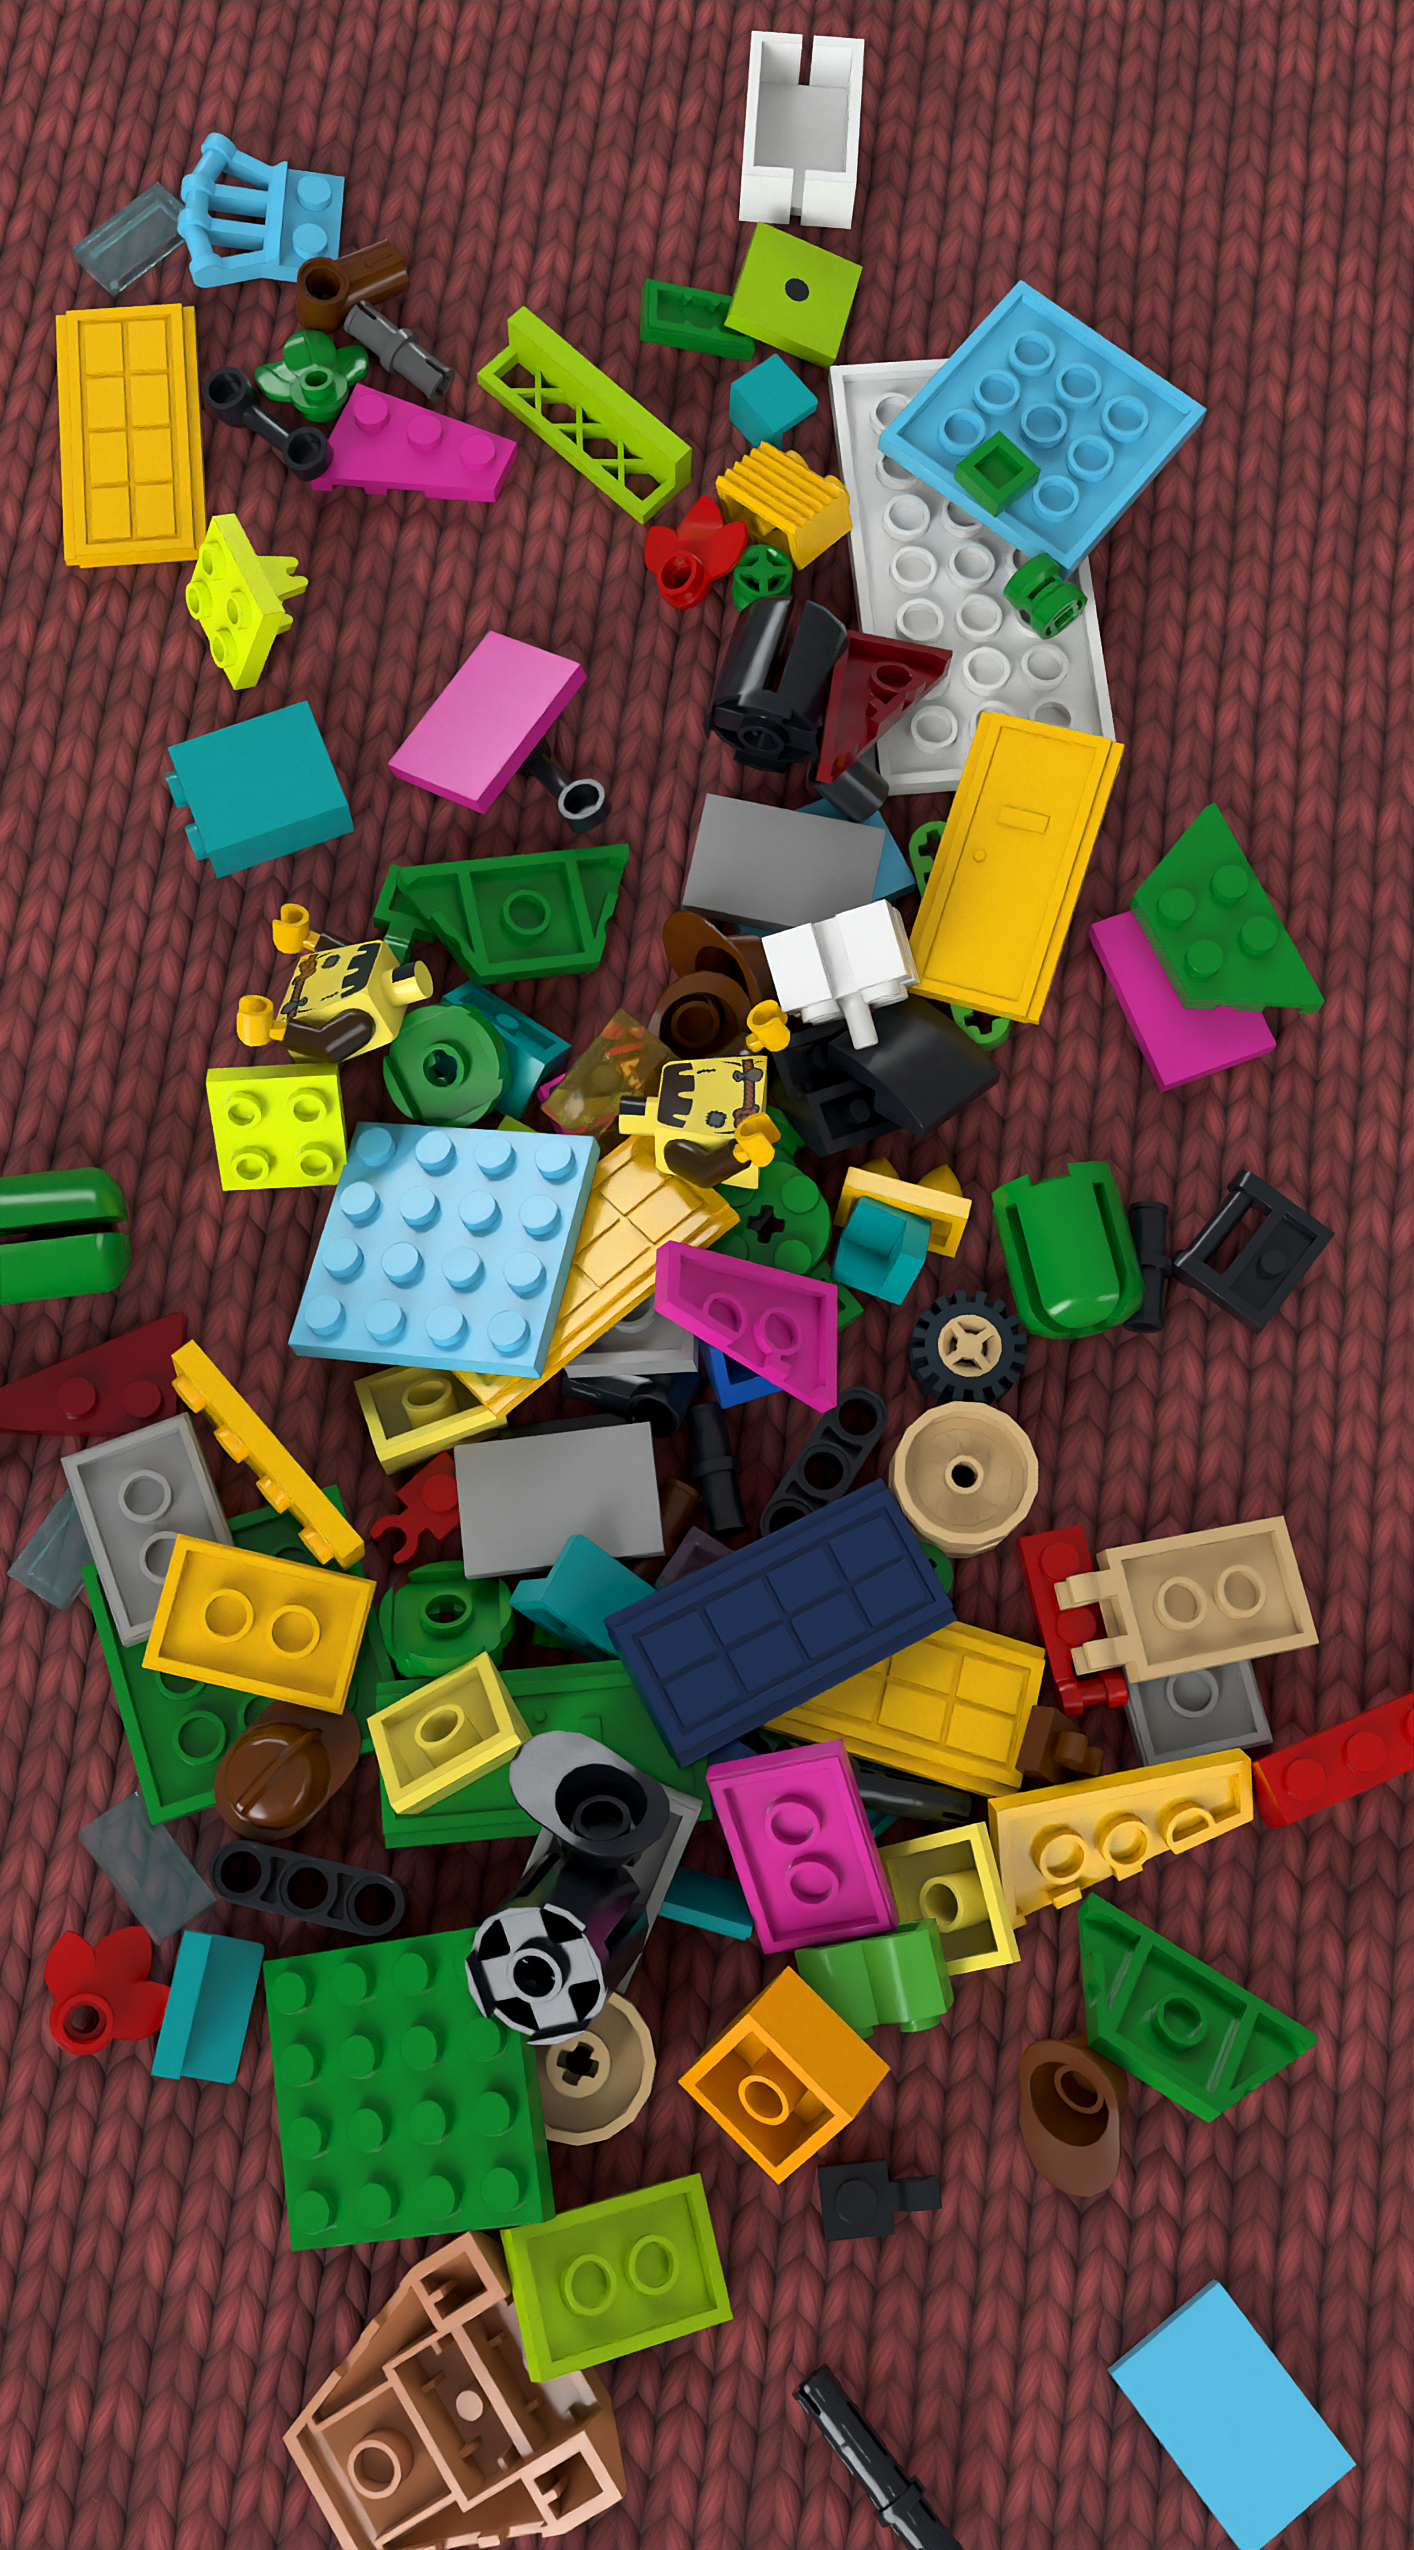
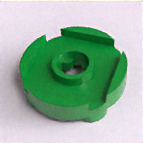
M435 1003L418 1008L405 1015L398 1036L390 1044L389 1055L385 1056L383 1061L385 1084L396 1106L403 1114L415 1122L422 1120L432 1126L464 1128L479 1122L496 1108L501 1097L508 1092L512 1083L511 1071L508 1068V1054L502 1037L495 1026L483 1016L479 1008L467 1003ZM440 1049L444 1050L448 1056H454L458 1068L456 1069L457 1078L454 1082H452L448 1075L438 1077L435 1073L434 1066L441 1061L438 1053Z
M772 1160L767 1166L760 1167L758 1189L722 1183L717 1184L714 1188L729 1203V1206L738 1213L741 1221L707 1248L709 1251L801 1276L807 1275L824 1257L831 1237L832 1222L830 1210L816 1183L798 1168L787 1163ZM766 1207L774 1208V1217L784 1220L785 1224L783 1232L772 1233L770 1243L759 1242L758 1232L749 1229L751 1217H760L762 1208Z
M441 1561L421 1566L408 1573L410 1583L401 1587L395 1595L392 1586L384 1595L379 1607L382 1641L387 1653L395 1660L397 1671L402 1676L409 1679H419L425 1676L441 1677L466 1664L485 1651L492 1659L496 1668L503 1661V1649L511 1641L514 1633L515 1616L514 1608L508 1604L512 1596L510 1589L500 1577L499 1585L490 1578L468 1580L465 1577L464 1561ZM455 1613L456 1621L438 1623L442 1619V1614Z

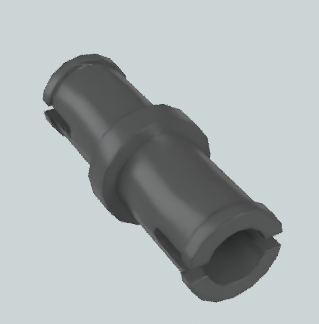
M367 300L360 301L359 307L355 305L351 309L345 320L344 330L380 357V365L391 374L400 373L426 394L427 398L432 402H437L440 395L443 397L448 392L454 382L455 371L450 367H446L420 346L419 337L409 328L399 329L378 312Z

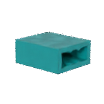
M307 700L167 747L176 769L164 774L177 809L189 805L195 820L194 823L184 826L197 861L209 857L217 879L354 831L348 803Z

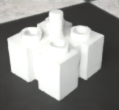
M885 899L836 914V917L815 924H804L761 938L783 1013L790 1016L794 1015L796 1018L803 1020V1023L812 1022L813 1027L846 1018L855 1049H863L878 1043L868 1004H871L872 1008H879L909 998L906 988L921 984L901 914Z

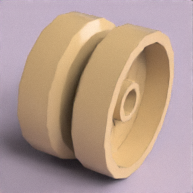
M953 1401L927 1410L907 1428L886 1470L885 1485L887 1489H891L919 1542L934 1545L949 1558H970L994 1549L1027 1516L1038 1491V1460L1028 1435L1008 1414L980 1402ZM957 1471L969 1478L965 1488L956 1485L952 1479Z
M616 1991L613 1992L607 2003L581 2035L559 2045H535L547 2140L575 2146L607 2140L634 2121L651 2093L656 2059L650 2029L633 2002ZM577 2046L587 2048L591 2052L590 2059H593L592 2067L582 2074L572 2072L566 2064L567 2053L569 2051L573 2052Z

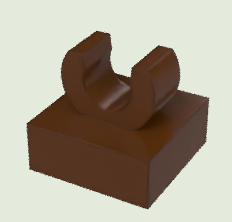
M1033 1705L1015 1769L1038 1787L1045 1788L1073 1782L1075 1774L1098 1777L1105 1751L1101 1748L1088 1747L1089 1738L1086 1736V1733L1057 1708Z

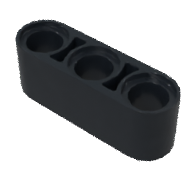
M851 1387L837 1395V1406L825 1412L764 1508L757 1527V1540L771 1534L769 1523L780 1515H790L799 1520L844 1497L877 1445L888 1421L885 1403L876 1392L865 1387ZM849 1408L862 1410L869 1416L872 1422V1430L865 1435L857 1436L847 1433L839 1422V1414ZM815 1461L826 1462L835 1468L839 1483L836 1487L829 1490L814 1488L808 1483L804 1475V1468Z
M235 1840L225 1844L215 1853L209 1867V1880L212 1889L220 1898L230 1903L364 1936H387L395 1933L405 1924L410 1914L411 1899L407 1888L400 1880L390 1875L252 1841ZM251 1853L260 1862L262 1868L261 1878L252 1890L241 1893L231 1885L229 1869L232 1862L238 1856ZM310 1869H318L327 1879L328 1894L318 1907L306 1909L296 1900L294 1893L295 1883L303 1872ZM384 1885L393 1893L395 1910L391 1918L385 1923L374 1926L363 1918L360 1911V1900L370 1887Z

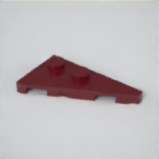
M846 629L850 652L848 645L845 653L834 664L816 781L833 783L947 676L953 654L952 650Z
M174 1312L1 1387L0 1434L120 1437L180 1415L182 1398L171 1383L177 1378L171 1355L186 1344L187 1316L184 1313Z

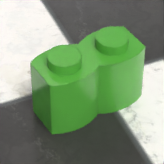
M936 1918L900 1922L896 1931L803 1947L795 1951L800 1977L861 2039L873 2035V2026L878 2024L898 2023L901 2032H917L932 2028L940 2024L939 2015L947 2013L954 2002Z

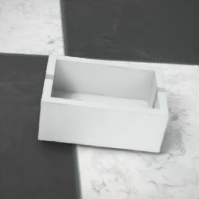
M752 31L739 221L789 224L790 215L801 216L800 225L851 229L857 182L865 39L814 35L809 86L798 85L803 35Z

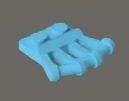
M210 133L201 146L203 156L192 174L186 175L182 180L181 198L185 202V209L179 212L177 224L178 233L185 239L192 258L189 270L195 285L202 288H210L258 278L297 283V274L300 267L310 258L326 257L333 260L338 259L345 177L288 169V161H283L275 166H269L237 150L235 145L222 134ZM223 171L260 190L215 184V181ZM208 210L266 218L265 225L217 219L212 218L208 214ZM211 245L252 250L255 252L221 258L218 254L213 253Z

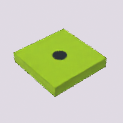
M758 221L748 246L724 325L829 370L838 353L863 267Z

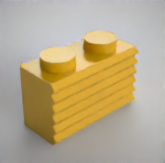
M761 441L759 448H753L750 456L744 455L741 462H735L733 469L727 468L725 475H718L715 484L721 507L728 524L744 521L748 525L749 536L752 540L756 539L759 544L772 545L782 550L790 559L791 565H795L798 571L806 567L853 528L849 510L850 496L842 482L832 475L823 478L809 469L804 459L793 450L783 453L768 442Z

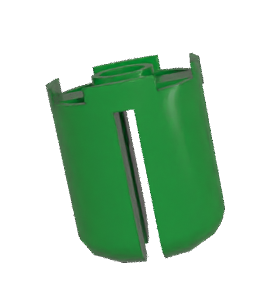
M1106 1162L1069 1163L1067 1165L1070 1175L1054 1176L1031 1184L1029 1174L1002 1185L991 1193L994 1205L992 1216L1018 1317L1032 1335L1054 1340L1093 1336L1107 1331L1113 1326L1122 1324L1142 1306L1146 1287L1117 1180L1112 1176L1109 1163Z
M89 1166L0 1177V1238L128 1221L126 1202L120 1187L102 1169ZM123 1232L98 1233L1 1245L0 1240V1305L105 1293L115 1289L122 1283L129 1269L132 1256L130 1236H125Z

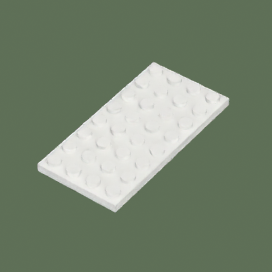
M948 359L830 366L828 383L840 481L850 496L849 510L853 528L847 532L859 632L953 651L947 676L875 742L876 771L888 782V796L957 791L982 711L992 714L993 711L1110 738L1113 742H1116L1088 556L1065 581L1066 583H1074L1088 598L1087 604L1067 628L1050 639H1041L1030 626V616L1025 610L1015 609L1003 595L1004 588L1011 577L1031 558L878 450L880 434Z

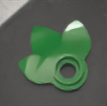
M303 329L287 339L283 348V360L257 366L254 369V377L261 392L270 400L293 402L294 406L302 412L306 419L313 422H328L342 414L347 404L349 387L365 377L369 368V358L363 345H351L336 350L331 338L324 332L314 329Z

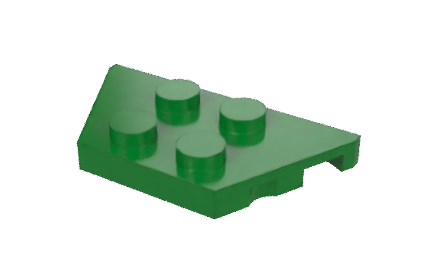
M1216 803L1207 805L1133 894L1129 903L1133 914L1182 1005L1186 1009L1214 1010L1220 1006H1229L1237 1011L1262 1012L1266 1006L1299 1008V1014H1312L1319 1011L1325 1003L1322 994Z
M627 843L400 867L396 875L397 887L476 986L594 972L601 959L607 937L608 924L614 912L619 884L630 850Z
M1093 1892L1081 1902L1077 1914L1088 2046L1207 2123L1212 2122L1316 2044L1318 2035Z

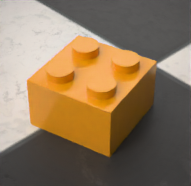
M788 1965L718 2033L678 2080V2083L779 2185L855 2118L891 2068Z

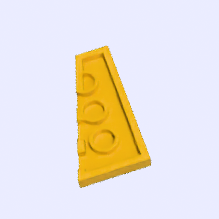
M192 1339L172 1354L171 1358L177 1374V1378L171 1382L174 1389L194 1413L200 1411L216 1429L213 1432L216 1439L231 1458L238 1464L244 1460L260 1478L256 1482L257 1487L275 1510L281 1514L288 1509L304 1527L298 1534L317 1560L324 1565L332 1559L345 1572L364 1557L365 1548L362 1538Z

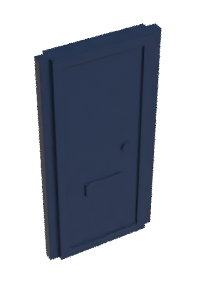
M880 1478L605 1617L602 1621L670 1757H673L678 1769H681L958 1619L952 1610L953 1605L891 1489H887L883 1479Z

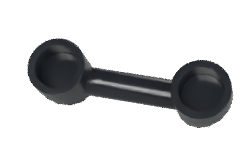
M223 367L214 371L208 377L203 389L204 398L222 422L230 427L239 429L249 427L282 452L284 461L299 481H312L327 471L334 458V449L319 429L302 427L292 432L261 408L257 392L243 372L237 368Z
M543 736L516 771V774L525 777L534 776L558 800L559 811L572 833H584L594 829L609 816L612 810V804L603 786L593 779H581L572 782L550 760V746L545 736Z

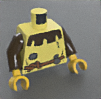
M284 904L281 907V921L276 919L272 921L273 941L277 949L286 954L300 953L305 949L313 953L300 957L276 1020H273L274 1007L269 999L258 995H246L239 1000L237 1034L240 1040L249 1046H262L269 1043L272 1039L280 1041L279 1047L288 1050L296 1064L340 1063L391 1043L398 1036L408 1004L432 996L433 982L431 974L422 961H415L400 966L389 945L381 940L355 944L327 930H324L321 935L310 930L309 913L304 907L298 904Z
M763 1001L756 1005L747 1017V1025L753 1033L742 1032L719 1051L695 1060L670 1061L662 1067L658 1097L621 1096L619 1133L655 1136L656 1168L662 1173L678 1175L702 1189L712 1188L719 1183L758 1189L760 1167H765L771 1163L775 1155V1149L771 1144L778 1142L781 1137V1133L766 1114L767 1056H763L762 1049L765 1047L771 1052H777L788 1046L790 1030L785 1025L788 1019L787 1014L782 1012L781 1007L776 1001Z

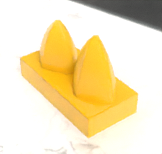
M884 1156L865 1163L859 1169L849 1166L833 1225L844 1227L859 1197L868 1196L932 1222L927 1251L952 1258L955 1257L968 1220L972 1200L963 1198L961 1186L947 1164L926 1174L917 1185L901 1181L892 1164Z

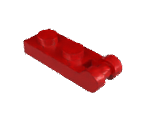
M1082 1524L1018 1538L1015 1543L1041 1647L1046 1649L1044 1659L1046 1660L1045 1663L1057 1709L1067 1718L1083 1715V1708L1103 1703L1107 1709L1127 1705L1128 1691L1119 1666L1095 1672V1678L1081 1681L1076 1680L1071 1666L1074 1662L1070 1649L1081 1647L1087 1642L1108 1638L1099 1602L1060 1610L1054 1584L1065 1582L1067 1577L1094 1572Z

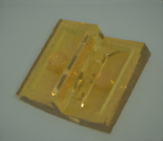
M619 1008L540 1106V1109L572 1135L594 1136L601 1150L599 1156L604 1158L631 1136V1134L619 1133L621 1096L658 1097L662 1067L670 1061L683 1060L624 1010Z

